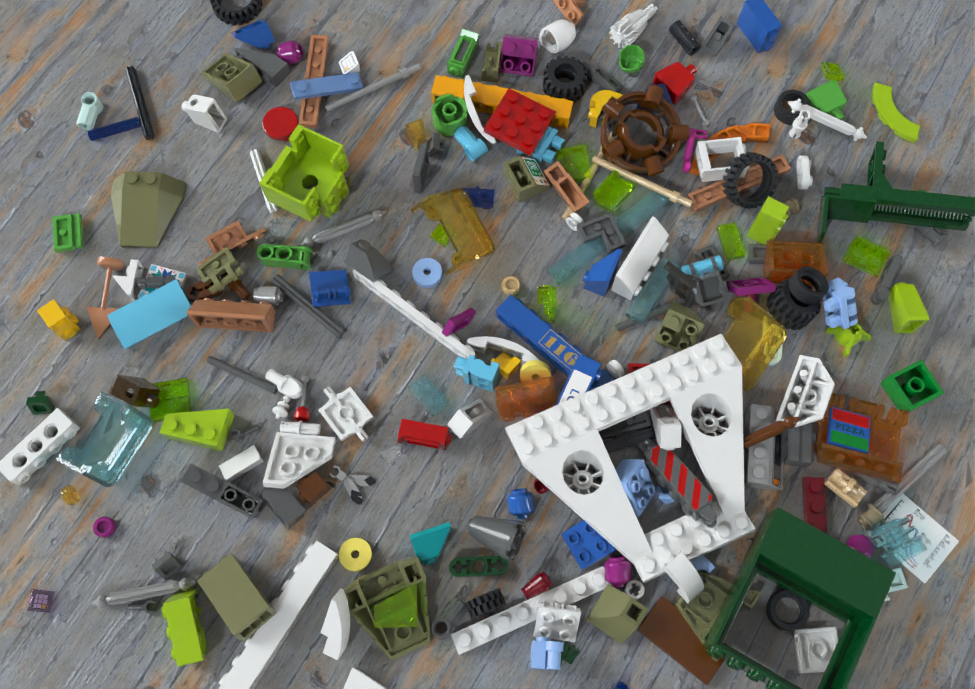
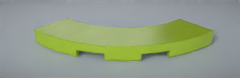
M875 82L872 88V101L878 112V117L885 126L888 125L895 131L894 134L915 143L918 138L920 125L909 121L897 110L892 99V87Z

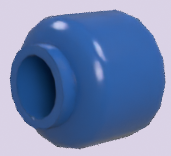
M527 488L512 490V493L507 497L509 513L517 516V519L529 518V514L535 510L533 493L529 492Z

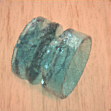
M908 516L893 519L877 527L872 534L868 535L871 541L879 537L881 538L880 542L874 544L875 548L886 546L887 550L880 556L887 568L909 560L928 549L920 536L913 538L908 536V534L915 530L914 526L906 529L903 528V525L910 522Z

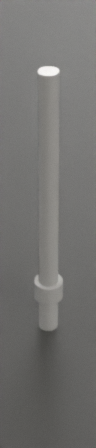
M418 63L407 69L406 67L402 68L396 74L325 105V109L329 112L395 81L409 78V75L420 71L421 67Z

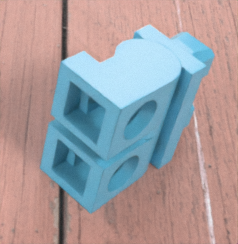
M549 126L532 156H527L536 158L540 164L543 160L553 163L557 153L552 151L551 148L554 147L561 150L565 140L558 136V130L552 129ZM516 149V153L520 155L525 154L524 152Z
M469 355L468 359L458 356L454 364L455 374L463 377L464 383L470 385L472 382L477 387L494 392L500 378L499 363L492 361L489 366L482 360L475 359V356Z

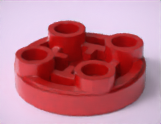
M276 107L269 110L262 121L264 131L268 137L286 142L289 141V137L299 124L295 112L287 107Z

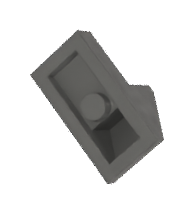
M720 16L701 48L717 56L725 42L729 41L736 25Z

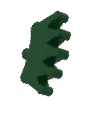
M568 641L563 648V652H561V666H563L564 661L572 664L580 653L577 650L573 654L574 645L568 650Z

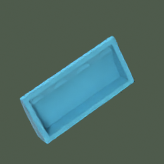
M176 279L108 314L107 317L123 348L127 349L188 317L187 310L192 304Z

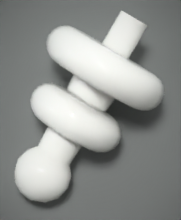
M284 396L283 401H279L277 406L273 407L272 411L276 415V419L288 416L286 410L289 409L287 403L290 401V397Z

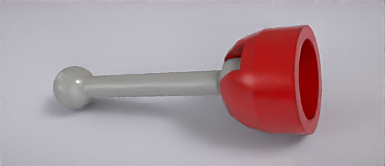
M302 376L301 382L304 386V392L301 396V406L294 412V420L307 422L310 420L309 409L305 407L308 377Z

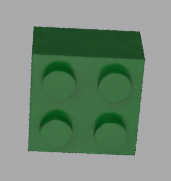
M922 359L880 382L901 416L944 394Z

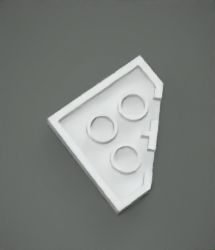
M276 432L263 479V486L284 489L332 459L336 443L335 437Z

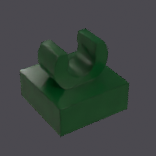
M45 390L37 391L35 397H27L26 405L33 415L51 414L54 411L55 407L50 401L49 396H45Z

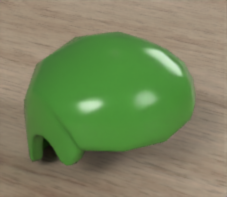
M638 45L625 46L619 53L620 68L626 73L639 72L645 64L644 51Z

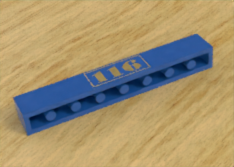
M510 295L495 310V317L566 377H569L578 355H583L578 346H572L562 333L554 331L549 322H543L533 309L529 310L525 307L523 301L518 297L514 298ZM603 369L599 381L595 380L592 387L597 388L613 381L611 374Z

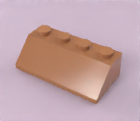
M210 298L195 300L187 310V315L198 328L269 333L273 332L276 313L273 306L267 302L253 304L249 301H241L239 303L227 299L214 301Z

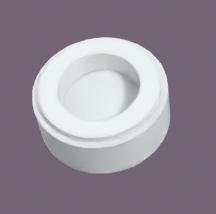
M612 360L606 365L607 370L615 379L625 375V371L618 361Z

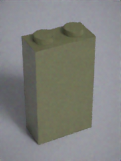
M232 553L222 558L215 567L205 572L203 577L197 581L233 636L242 642L277 613L243 564Z

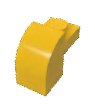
M602 90L595 93L590 99L589 126L596 128L598 118L602 114V108L612 96L618 99L623 94L611 90Z

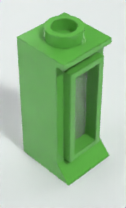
M462 29L461 36L447 62L448 73L455 77L464 78L479 46V34Z

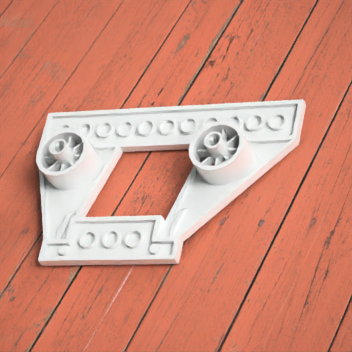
M722 334L505 428L522 465L633 563L643 583L666 573L663 567L681 551L689 561H692L755 531L754 525L745 512L742 364ZM670 400L683 428L685 438L689 442L716 502H713L712 508L717 513V524L715 527L709 528L700 519L695 521L691 516L685 515L644 534L599 431ZM698 413L701 418L696 419L693 416ZM724 421L726 428L719 426V423ZM715 431L722 432L723 434L717 436ZM578 467H586L585 471H579ZM590 468L597 473L591 475L588 470ZM572 469H574L576 472L574 476L569 475L567 473ZM601 477V485L593 483V479ZM564 478L572 480L573 483L567 486ZM591 487L597 489L593 493H590Z

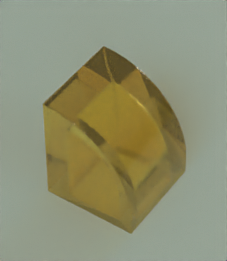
M422 118L405 125L406 134L415 151L419 149L420 143L424 144L425 128Z

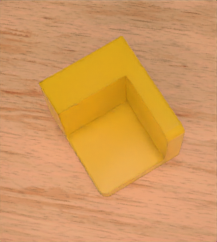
M502 352L496 359L492 358L491 363L493 361L500 364V374L507 380L511 378L521 365V360L516 356L512 359L505 352Z

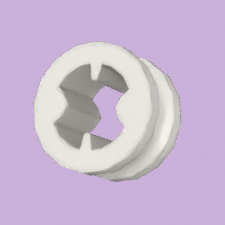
M573 212L570 215L571 217L566 218V223L571 229L577 231V225L584 222L578 214Z
M632 580L625 586V594L635 600L641 598L644 594V586L637 580ZM632 584H635V587H639L638 596H634V593L630 594L629 590L632 588Z

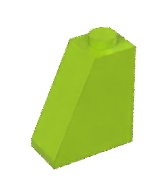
M905 282L894 284L889 290L890 295L888 296L894 334L914 333L929 321L928 313L914 284H906Z

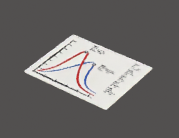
M901 494L884 511L883 515L886 524L882 525L879 523L873 527V531L868 530L867 532L870 537L923 583L929 580L959 542L904 494Z

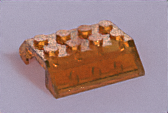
M832 392L824 418L818 421L814 446L817 462L900 483L903 463L897 462L901 429L908 425L909 412L902 409L897 411V408L891 407L886 419L883 420L884 405H877V403L861 399L857 400V398L852 397L846 411L870 417L869 453L866 454L827 444L829 409L831 407L842 409L845 403V395L839 394L838 396L837 393Z

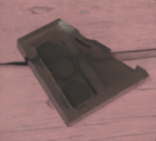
M668 261L663 268L669 272L666 277L670 284V290L679 298H684L685 302H687L698 283L691 275L685 274Z

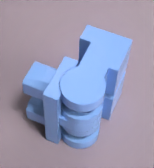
M840 278L828 281L829 290L823 297L825 300L823 305L826 325L831 328L840 326L843 329H847L857 324L858 316L856 315V299L854 298L855 289L848 287V283Z

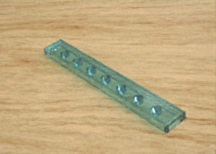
M652 191L614 219L622 236L627 235L670 202V198ZM601 238L585 244L582 243L547 269V272L560 285L607 249Z

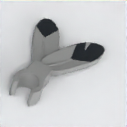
M334 466L335 469L339 470V473L335 476L331 473L329 475L333 479L342 481L353 502L361 505L363 502L362 495L357 486H372L376 483V480L366 475H347L338 466Z

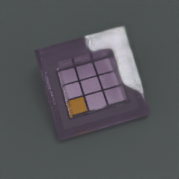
M30 590L26 611L50 613L55 591Z

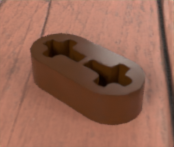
M204 281L190 285L187 288L186 295L192 302H195V300L217 297L223 293V290L212 294L209 288L214 283L211 282L207 285ZM197 290V291H198V296L195 297V296H194V293H195L194 291Z

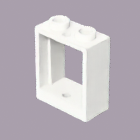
M741 137L697 142L695 156L701 182L723 180V175L727 176L728 173L725 170L731 167L711 169L708 155L734 152L735 157H740V154H746L745 144H742ZM750 165L743 170L739 178H745Z

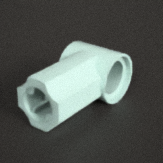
M87 92L81 97L83 105L76 125L84 130L91 131L94 128L98 114L103 110V104L93 92Z

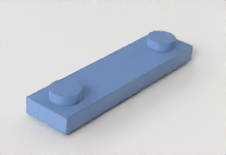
M358 72L290 82L294 100L355 92L363 88Z

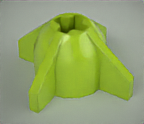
M859 323L847 329H843L840 326L835 328L827 327L825 329V333L835 335L836 341L841 346H844V357L849 355L851 347L855 346L860 340H871V335L865 332Z

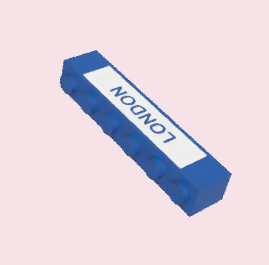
M579 354L556 405L595 389L592 387L595 380L599 381L603 372L600 369L601 363Z

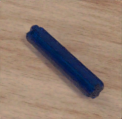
M134 117L89 130L87 133L90 140L94 141L139 128L141 124L139 118Z

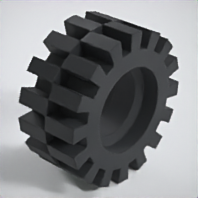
M499 588L471 599L465 605L472 620L502 608L506 605V602Z

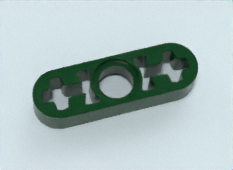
M501 556L455 558L449 564L450 573L457 578L504 575L509 568V562ZM487 560H491V564H497V560H501L502 564L506 565L502 567V571L492 567V572H487ZM466 561H471V573H467V569H461V573H457L456 570L452 569L453 566H456L457 562H460L461 566H467ZM476 561H482L485 564L484 571L480 573L475 572L473 564Z

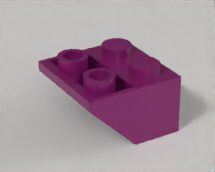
M505 34L503 36L499 72L533 77L539 38Z

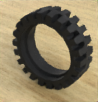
M210 0L217 18L228 25L231 22V25L236 26V22H238V25H242L243 21L246 24L249 23L248 19L253 21L255 19L254 15H259L263 5L262 0H251L245 8L230 11L221 7L220 3L222 0Z
M754 152L742 153L740 157L734 158L735 162L729 163L730 169L726 168L725 172L728 174L727 176L723 175V180L726 181L722 183V187L726 188L723 191L727 195L726 198L735 205L747 209L758 208V206L764 204L763 201L767 200L768 195L772 196L774 194L771 190L777 187L774 182H778V178L775 177L778 175V171L775 170L777 167L771 159ZM758 163L763 174L761 185L753 195L743 198L738 192L740 174L750 164Z

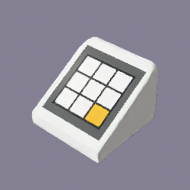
M353 51L338 62L343 74L360 72L359 63Z

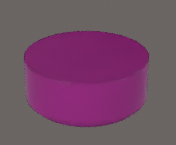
M108 517L97 519L93 525L95 535L101 538L112 536L116 530V523Z

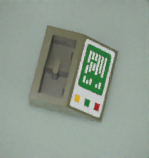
M518 156L504 162L503 174L518 202L551 189V185L536 158Z

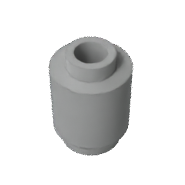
M260 286L254 289V302H267L271 305H279L283 301V291L276 286Z

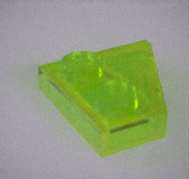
M586 144L552 150L557 153L555 159L560 162L575 182L587 178L591 179Z
M417 584L409 586L374 606V628L417 627Z

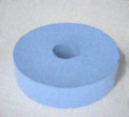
M432 258L420 259L413 266V279L420 287L432 288L442 279L441 265ZM426 271L431 272L429 275L424 274Z

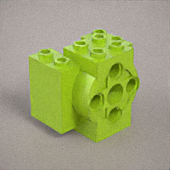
M298 124L289 137L292 148L287 145L285 146L271 169L267 170L259 185L267 201L310 222L319 213L331 218L339 210L342 199H345L349 193L344 173L348 170L349 162L344 146ZM312 184H316V185H317L316 187H313L312 189H306L309 185H312Z

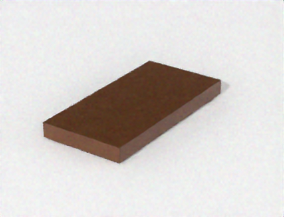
M663 596L659 598L637 629L639 633L705 685L709 684L724 662L722 658L714 661L707 654V650L702 647V643L679 610Z

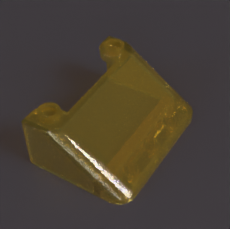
M750 297L732 298L728 305L727 313L734 319V322L724 335V339L742 364V390L749 391L756 385L786 339V330Z

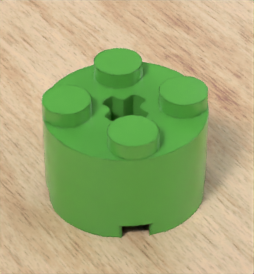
M445 94L438 97L432 107L433 126L443 137L454 136L458 128L461 126L467 127L468 123L466 102L459 96H453V94Z

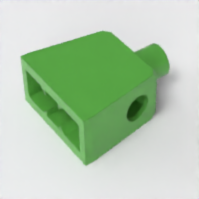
M835 79L807 92L806 96L809 98L812 107L840 120L845 118L841 111L845 107L847 100Z

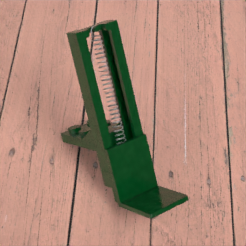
M876 141L868 163L867 186L842 183L841 188H824V196L821 197L815 251L820 250L826 233L827 219L868 223L871 220L966 231L969 222L975 216V197L893 189L884 176L886 165H883V161L886 159L887 150H884V142Z

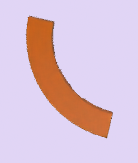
M764 123L734 125L717 132L708 140L741 137L742 143H767L771 125ZM719 154L708 155L710 165ZM695 156L691 163L689 174L700 176Z

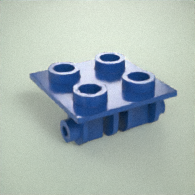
M346 269L309 272L313 307L351 304V290L348 286Z
M584 520L561 534L581 570L616 550L614 546Z

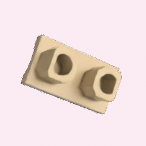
M838 468L834 470L824 483V485L853 508L857 507L861 499L868 492L857 484L854 478L851 479Z

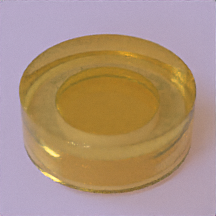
M67 485L61 489V496L68 505L73 506L80 502L79 494L72 485Z

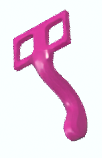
M689 128V138L682 164L684 173H688L691 169L694 141L697 138L707 140L706 130Z

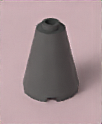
M475 516L468 521L466 529L471 537L505 560L512 562L514 560L511 558L512 555H517L522 546L525 533L521 531L522 527L526 528V524L517 520Z

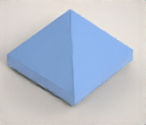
M658 485L656 487L658 498L664 504L675 502L665 486Z

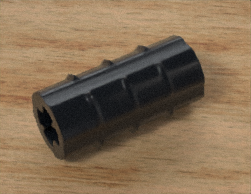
M680 20L670 26L669 32L689 56L696 54L700 50L701 45Z

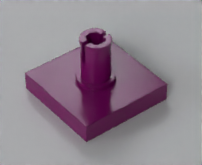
M763 277L726 281L729 291L737 296L745 295V309L747 310L757 309L756 294L775 292V284Z

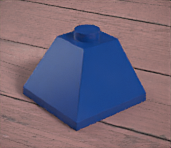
M262 19L231 32L234 38L258 48H269L272 46V42L275 41L267 22Z
M622 249L614 251L592 265L590 272L586 271L583 278L585 282L584 289L605 297L617 269Z

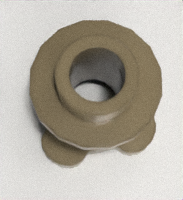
M789 198L787 202H781L789 206L786 212L789 215L788 218L793 214L797 215L800 213L801 204L797 199Z
M871 503L867 505L869 510L863 514H858L859 520L857 521L864 530L869 529L873 531V527L877 524H886L884 515Z

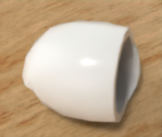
M563 19L547 25L540 32L541 44L551 53H557L566 49L576 37V28L573 22ZM547 31L552 33L556 44L552 45L548 42L546 37Z

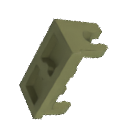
M488 42L484 52L481 81L498 82L502 42H497L496 47H491V43Z

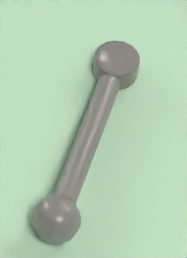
M692 95L691 100L695 103L703 120L702 125L707 127L710 122L705 118L697 101V95Z

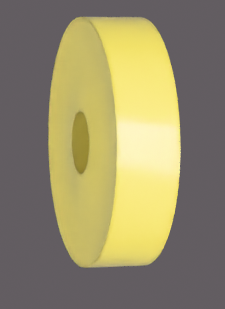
M528 361L520 369V380L528 388H543L551 380V369L543 361Z
M361 538L348 539L339 550V560L343 567L349 571H362L372 561V549ZM358 551L359 557L353 558V552Z

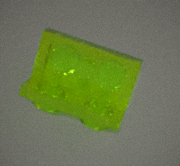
M613 170L592 194L596 206L614 213L634 191L635 185L620 178L618 171Z

